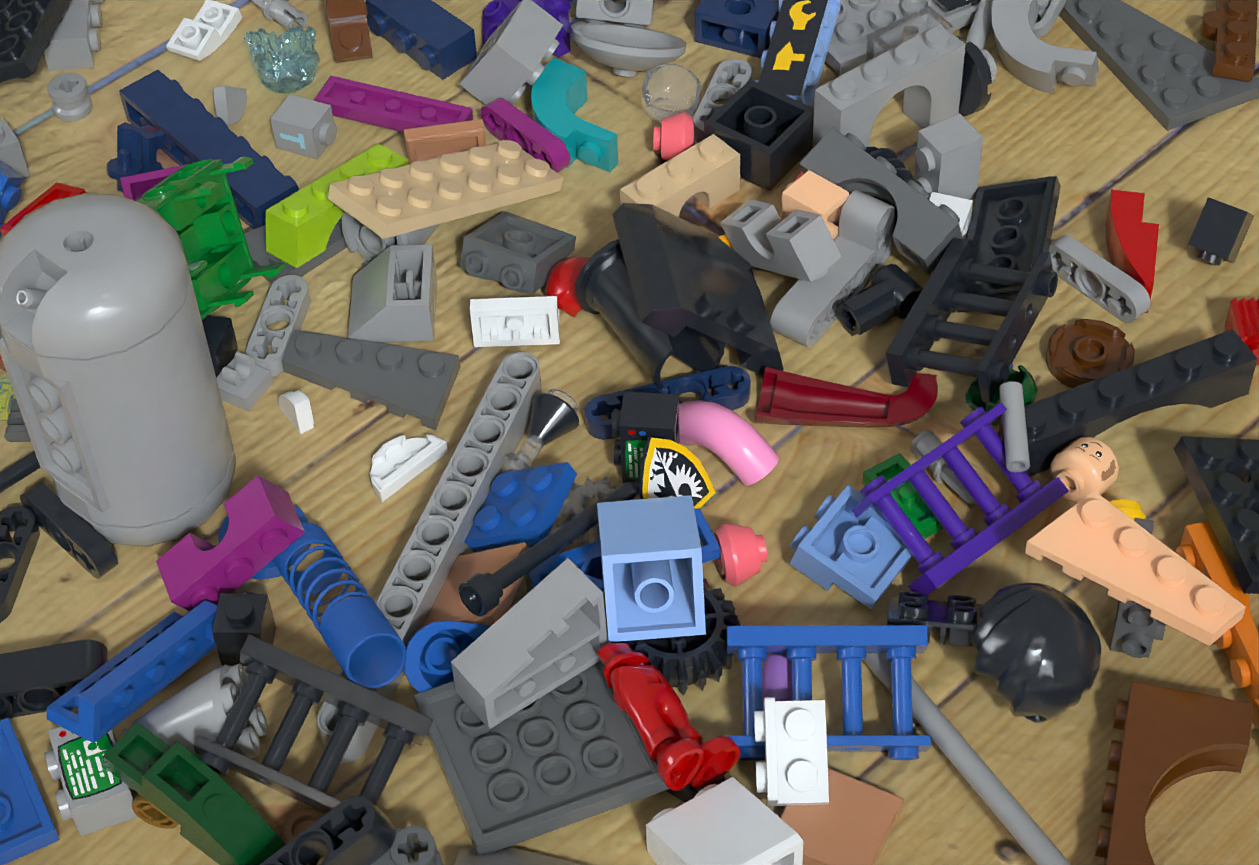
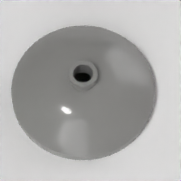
M579 24L572 28L571 38L575 44L588 56L601 64L613 67L614 74L625 77L636 76V71L658 69L677 60L686 52L687 45L683 39L665 32L621 24Z

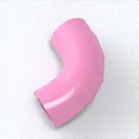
M702 400L679 404L680 444L687 446L702 445L710 449L727 464L743 485L748 486L758 482L777 465L779 456L750 423L734 411L720 404Z

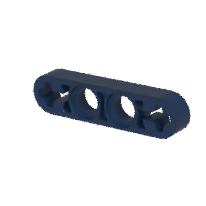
M725 366L661 381L664 386L662 389L656 383L601 395L591 399L585 407L586 430L597 439L617 438L612 437V417L614 409L622 410L624 391L679 394V396L686 392H692L701 397L699 400L714 402L730 410H735L743 407L750 399V376L740 367ZM708 389H711L712 396H709ZM601 415H606L609 420H603Z

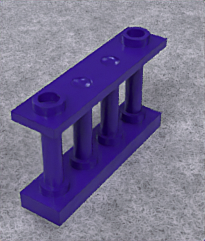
M1002 402L988 412L982 406L960 421L964 428L888 482L881 475L860 491L864 499L851 510L854 515L859 517L876 505L920 564L916 568L921 576L908 585L911 591L930 594L1069 492L1059 477L1043 487L1038 480L1033 482L1026 471L1011 472L1007 469L1004 442L990 425L1007 410ZM976 436L1019 493L1015 497L1021 504L1012 510L1009 509L1006 503L1001 506L958 449L960 445ZM940 459L946 462L985 514L986 518L983 521L988 527L979 534L973 527L970 529L966 527L924 471ZM907 482L911 483L953 539L950 545L955 551L946 558L942 556L940 551L934 553L891 494Z

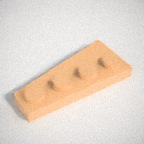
M1092 491L1027 541L1025 554L1039 561L1046 557L1062 565L1063 573L1079 581L1086 577L1108 588L1107 595L1123 603L1134 601L1150 609L1151 617L1208 646L1243 618L1246 606L1095 491Z

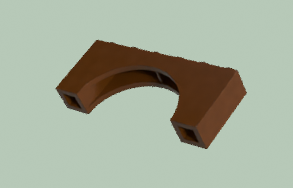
M1131 681L1127 700H1117L1113 728L1122 730L1121 741H1111L1107 770L1116 771L1115 783L1106 782L1101 806L1102 813L1110 814L1109 827L1102 825L1099 827L1095 856L1104 858L1103 865H1155L1146 839L1145 818L1157 798L1172 785L1193 775L1214 771L1241 773L1250 745L1252 703Z

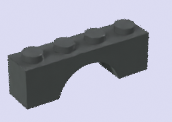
M832 127L799 163L803 174L810 170L848 191L849 195L854 190H858L867 195L879 197L894 206L898 212V218L893 238L898 252L930 276L952 239H963L959 225L960 218L945 204H941L938 207L928 200L927 192L915 181L909 180L907 183L896 175L897 171L894 166L885 158L878 156L875 159L865 152L866 147L856 136L849 132L844 136Z

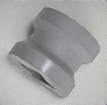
M65 73L54 77L47 86L48 94L52 101H54L53 111L58 119L72 122L83 119L90 114L92 102L87 94V84L83 76L77 73Z

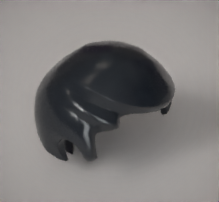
M1019 583L998 590L981 607L980 617H982V621L972 637V643L978 649L974 662V672L983 676H990L995 680L996 692L1010 703V711L1013 716H1024L1035 723L1051 720L1062 714L1069 707L1077 705L1082 694L1091 689L1100 668L1101 643L1087 614L1075 601L1057 589L1045 584Z

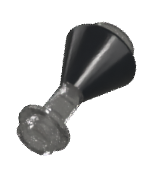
M551 389L548 393H539L534 396L529 436L517 454L506 453L504 455L503 472L534 468L531 464L544 445L577 429L579 426V417L577 415L579 407L570 395L558 389Z

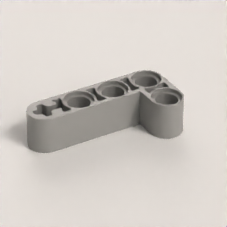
M854 190L848 196L840 213L839 235L834 240L842 257L829 267V272L822 278L812 282L799 279L773 311L770 321L773 331L808 348L813 347L839 318L837 315V304L862 291L887 262L894 240L893 233L896 215L894 206L858 190Z

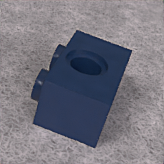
M702 0L694 12L695 42L762 59L763 51L769 49L771 42V24L773 21H777L779 16V1Z

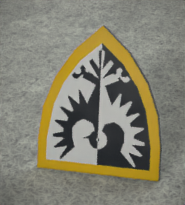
M648 437L643 457L638 461L641 469L640 478L633 482L637 487V495L640 496V499L692 495L694 509L701 508L716 492L700 460L686 447L672 440Z

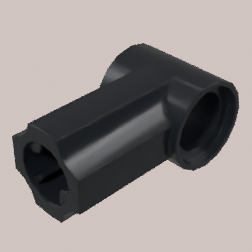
M890 264L882 268L875 275L869 287L838 303L837 315L843 324V328L851 336L861 335L895 315L900 319H906L923 288L898 265Z

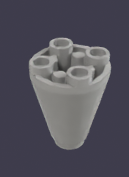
M237 664L231 667L223 665L215 668L133 721L131 727L122 730L121 738L138 722L170 747L178 741L200 759L201 755L195 753L193 744L198 735L215 742L247 678L244 667L241 664ZM260 707L254 708L233 750L251 760H254L261 753L259 737L268 733L266 718Z

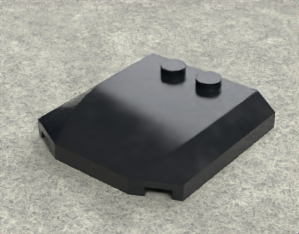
M622 203L612 216L640 321L674 337L687 326L735 347L739 354L740 366L764 376L765 367L784 370L777 342L751 264L715 234L655 205Z

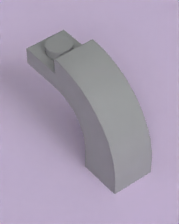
M993 0L991 19L997 50L1005 67L1013 76L1029 87L1054 94L1057 81L1065 82L1071 86H1096L1099 76L1097 52L1053 46L1043 42L1033 33L1039 13L1037 0Z

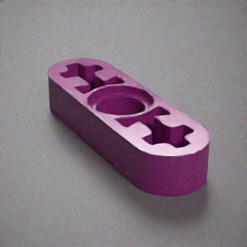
M499 97L481 108L480 115L486 129L498 140H510L521 145L522 150L536 159L547 162L550 168L557 173L570 165V154L564 143L505 99Z

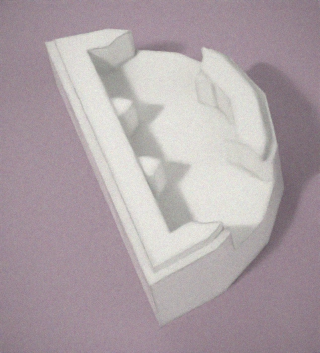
M427 434L426 438L416 437L405 439V435H402L383 444L372 458L373 465L370 477L373 492L381 502H384L448 452L447 442L434 435Z

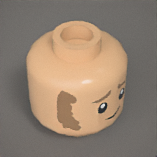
M1080 437L1072 441L1055 456L1050 466L1051 480L1059 477L1069 490L1063 497L1076 504L1092 491L1102 495L1116 481L1119 472L1118 461L1111 448L1103 441L1093 437Z

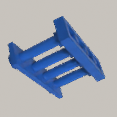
M927 625L727 626V654H737V660L742 661L743 736H728L740 748L739 760H765V742H755L754 711H763L762 661L767 660V654L786 653L787 660L792 661V701L812 700V661L817 659L816 654L836 653V660L841 661L843 736H826L827 752H888L890 760L919 759V752H926L931 746V735H913L911 661L916 660V653H924L928 646ZM866 653H886V660L891 661L893 735L863 736L861 661L866 660Z

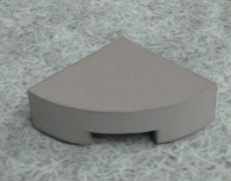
M229 86L213 88L215 116L222 118L227 125L237 123L245 110L246 89Z

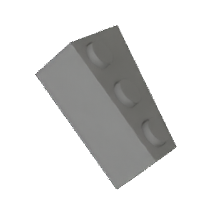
M567 558L451 661L456 693L488 729L496 726L600 661L598 651L608 644L603 592Z

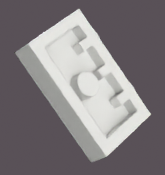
M557 296L470 299L474 347L560 344V314Z
M775 697L764 698V711H754L755 742H765V762H756L757 793H767V806L828 805L829 787L825 700L775 701Z

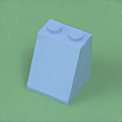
M692 495L597 503L608 642L705 635L702 552Z

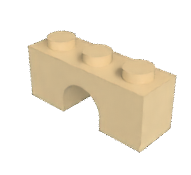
M712 134L621 188L620 203L621 205L622 203L652 204L679 217L682 206L693 195L710 209L740 190V154L716 135Z

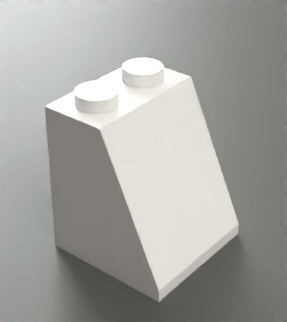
M734 777L719 785L711 784L704 787L690 801L675 809L667 808L662 810L650 823L646 824L647 852L657 865H802L803 840L799 834Z

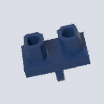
M127 122L117 126V158L107 162V174L112 179L117 180L118 191L123 192L120 180L122 177L164 169L161 163L157 162V150L165 146V133L162 130L151 125L138 128Z

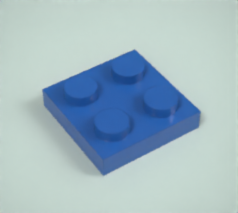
M568 462L498 474L493 480L491 489L480 511L476 514L474 523L464 542L474 553L523 542L527 545H535L549 535L577 473Z

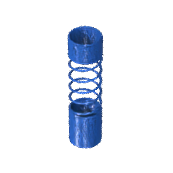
M301 523L305 533L273 559L274 565L285 582L291 587L293 594L298 598L299 603L307 612V616L322 635L323 640L349 680L366 689H377L388 685L398 677L405 667L407 658L405 644L374 600L367 594L364 586L359 583V579L351 571V567L346 561L343 560V556L322 527L313 523ZM309 544L325 545L305 551L296 560L291 571L288 570L290 559L299 549ZM317 550H324V555L320 560L313 562L302 572H295L300 561L308 554ZM342 573L348 575L347 580L338 581L341 578ZM346 584L340 594L330 600L320 602L323 596L332 588ZM350 584L356 587L355 592H348L345 594V592L349 589ZM320 593L316 601H310V594ZM329 604L324 613L317 612L318 606Z

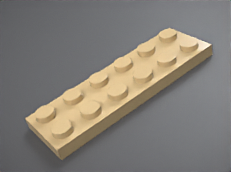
M502 140L496 144L473 147L467 151L444 154L438 158L415 161L409 165L393 169L386 168L380 172L364 176H353L347 180L331 183L328 199L381 238L386 239L559 192L564 177L552 170L547 162L536 159L522 150L521 145L518 143Z

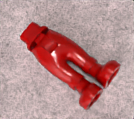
M627 643L606 644L598 651V657L605 665L603 676L608 686L613 689V698L616 704L628 714L645 744L646 753L652 761L658 763V774L671 790H681L688 783L694 789L703 788L717 781L730 771L740 757L738 745L730 737L722 735L711 738L703 743V737L692 726L678 695L661 672L654 665H648L649 660L643 653L634 652Z

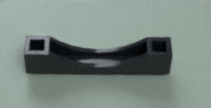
M1231 329L1026 405L1024 408L1030 467L1026 470V473L1031 477L1049 470L1055 456L1072 441L1080 437L1094 438L1114 425L1140 413L1178 404L1201 405L1213 408L1249 394L1258 358L1236 332ZM1001 415L998 436L1004 442L1003 422Z

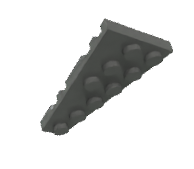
M1067 0L1059 14V17L1090 50L1097 52V57L1166 131L1259 98V78L1253 75L1251 82L1213 76L1212 51L1121 0Z

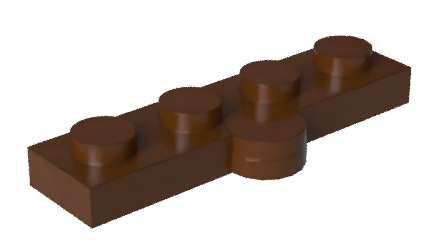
M1216 0V11L1204 14L1199 31L1206 39L1215 41L1212 64L1213 76L1246 82L1252 81L1256 60L1258 0Z

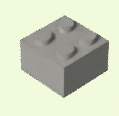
M522 0L488 38L460 82V85L486 105L499 97L513 105L526 88L524 83L527 82L532 85L543 72L545 66L541 64V60L547 61L558 47L560 42L555 37L563 24L532 0Z

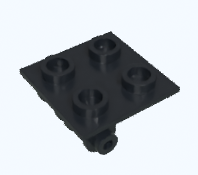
M903 591L899 593V597H889L887 626L927 625L928 643H930L931 627H940L939 644H944L945 630L950 628V645L973 647L972 637L982 621L980 609L984 604H976V598L964 595L948 596L947 601L928 600V595L925 593Z

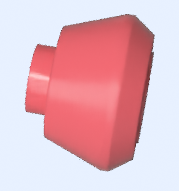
M681 112L662 119V127H654L653 151H661V159L668 161L694 146L693 117L687 112Z
M727 523L721 524L714 532V536L721 548V557L717 558V563L724 582L736 587L761 572V563L768 561L767 547L762 534L755 535L751 527Z

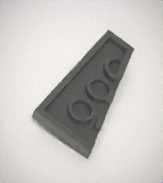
M295 330L282 359L284 372L329 390L335 387L350 392L351 398L365 404L368 400H372L387 406L388 412L404 418L408 414L421 419L422 426L435 431L460 369L459 355Z

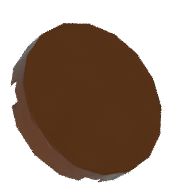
M1081 319L1075 320L1074 325L1065 328L1064 324L1054 331L1048 341L1046 363L1051 374L1058 381L1070 388H1075L1133 366L1135 349L1132 342L1129 344L1125 339V333L1118 327L1100 320Z

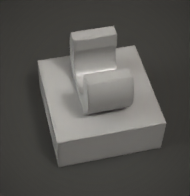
M240 352L235 354L233 360L227 366H224L216 378L221 399L247 411L254 406L273 383L271 371L256 366L253 357Z

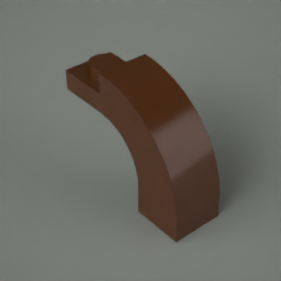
M326 0L335 63L373 58L365 1Z

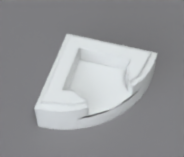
M288 391L279 396L278 404L280 410L300 434L314 428L310 401L302 391Z

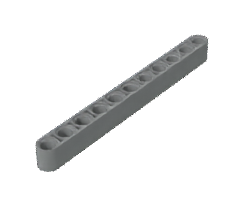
M527 352L512 353L506 356L500 363L375 603L401 638L405 647H407L409 640L423 627L457 556L464 555L468 547L464 541L474 523V518L480 511L491 489L493 480L498 474L506 471L531 421L533 398L535 395L542 393L539 362L532 354ZM341 668L338 676L349 680V678ZM404 668L398 677L388 685L369 690L391 700L404 675ZM325 701L317 717L324 749L340 719V716L337 715L339 708ZM366 721L364 726H358L341 763L354 762L364 754L378 727L377 725Z

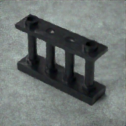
M953 238L885 352L892 384L909 387L917 371L929 368L978 378L982 402H991L999 386L1007 382L1010 366L1048 297H1053L1056 292L1058 275L1057 272L1053 271L1051 254L1042 252L1031 272L977 264L976 259L972 258L970 240ZM974 280L1021 288L1015 301L964 292L967 285L972 284ZM957 309L1005 317L999 330L947 321L951 312L954 313ZM940 338L989 347L982 360L929 351L934 342L939 341Z
M249 634L240 651V662L247 665L245 672L248 676L215 742L198 735L193 745L195 753L201 755L200 760L214 772L227 775L229 769L327 813L342 802L327 795L326 792L358 726H364L366 721L385 729L382 734L386 738L359 794V796L367 798L372 804L377 806L404 747L409 748L412 742L422 746L433 719ZM274 679H277L293 687L291 693L294 695V698L260 764L233 750L266 684H272ZM320 700H323L339 708L337 715L340 716V719L308 784L305 785L279 772L312 705H318Z

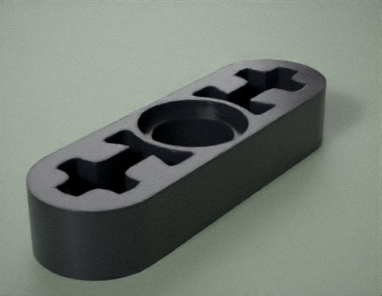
M39 482L20 495L22 505L34 513L38 526L93 577L99 579L118 565V559L106 540L78 514L65 506L60 498L46 485Z
M12 506L0 512V560L4 558L15 560L11 568L0 572V623L12 612L40 537V529L34 513L24 506ZM9 531H11V532L15 531L14 536H13V539H14L15 544H14L13 541H12V537H11Z

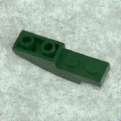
M137 722L102 757V766L181 825L180 835L219 865H260L285 846V843L239 793L178 741L170 747Z

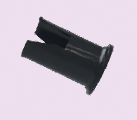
M619 239L609 242L594 253L582 267L575 282V298L580 306L587 312L603 316L660 389L664 387L660 381L661 370L669 356L674 357L697 372L712 370L719 365L724 355L725 343L687 326L674 337L640 321Z

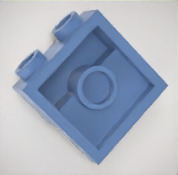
M847 485L837 499L831 495L825 499L814 517L819 521L812 529L805 525L796 535L789 547L795 552L790 565L828 591L835 584L869 609H872L913 555L876 505L859 517L854 515L851 510L864 497L861 493Z

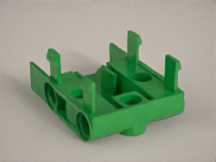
M240 157L229 164H222L221 159H208L185 165L145 192L142 198L136 201L156 210L175 229L181 239L201 320L223 305L234 304L235 308L240 307L253 297V290L237 293L251 280V277L267 275V278L270 279L286 267L284 262L254 267L226 177L228 172L244 170L254 164L253 158Z

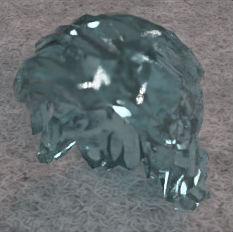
M308 25L306 31H304L303 28L296 26L294 29L290 28L287 32L282 31L279 38L275 31L268 34L262 28H259L258 32L249 31L245 33L243 39L249 45L252 65L255 67L261 80L260 83L266 89L282 94L295 93L313 81L318 73V64L321 60L315 50L314 44L316 40L314 37L317 31Z

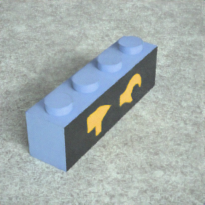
M779 0V16L777 21H773L771 24V42L769 49L763 51L761 59L762 72L759 80H755V82L812 107L815 89H817L840 10V0Z

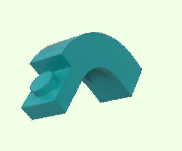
M553 58L545 66L532 87L533 120L564 143L570 154V165L578 159L610 173L618 164L617 134L575 115L588 100L586 70Z

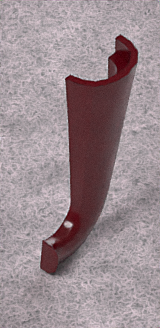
M765 367L754 423L865 428L894 427L910 424L922 418L934 405L938 394L937 375L916 373L905 392L899 395H887Z

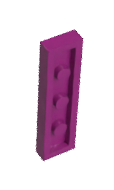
M335 76L329 77L314 101L331 105L333 116L404 132V129L474 120L473 110L470 107Z

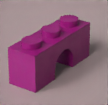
M257 475L224 503L229 517V526L225 537L217 546L189 533L161 556L156 563L171 603L188 611L193 610L205 600L218 606L220 593H233L304 534V528L287 491Z

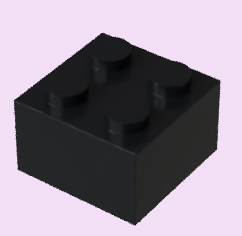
M750 79L704 123V139L714 134L740 154V176L771 190L812 149L814 108Z

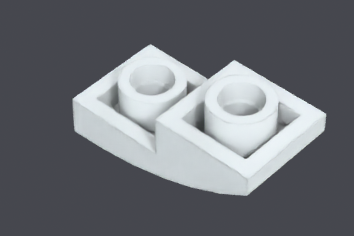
M206 0L194 20L187 18L182 20L166 45L167 50L199 61L206 58L222 45L243 18L239 8L213 0Z

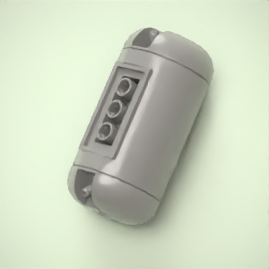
M85 193L54 200L25 215L4 236L0 243V331L3 337L0 339V355L40 468L51 475L61 502L83 520L85 519L92 524L95 531L106 541L118 545L149 547L178 540L205 524L228 497L236 469L233 443L182 241L175 229L156 210L116 194Z

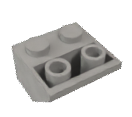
M432 244L391 245L353 276L348 338L377 343L434 341L437 274Z

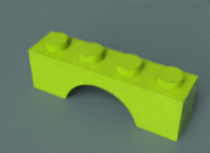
M376 144L266 210V252L295 268L318 256L326 250L330 235L345 212L328 199L330 184L350 179L353 176H364L380 172L386 168L393 169L408 165L409 159L388 147Z

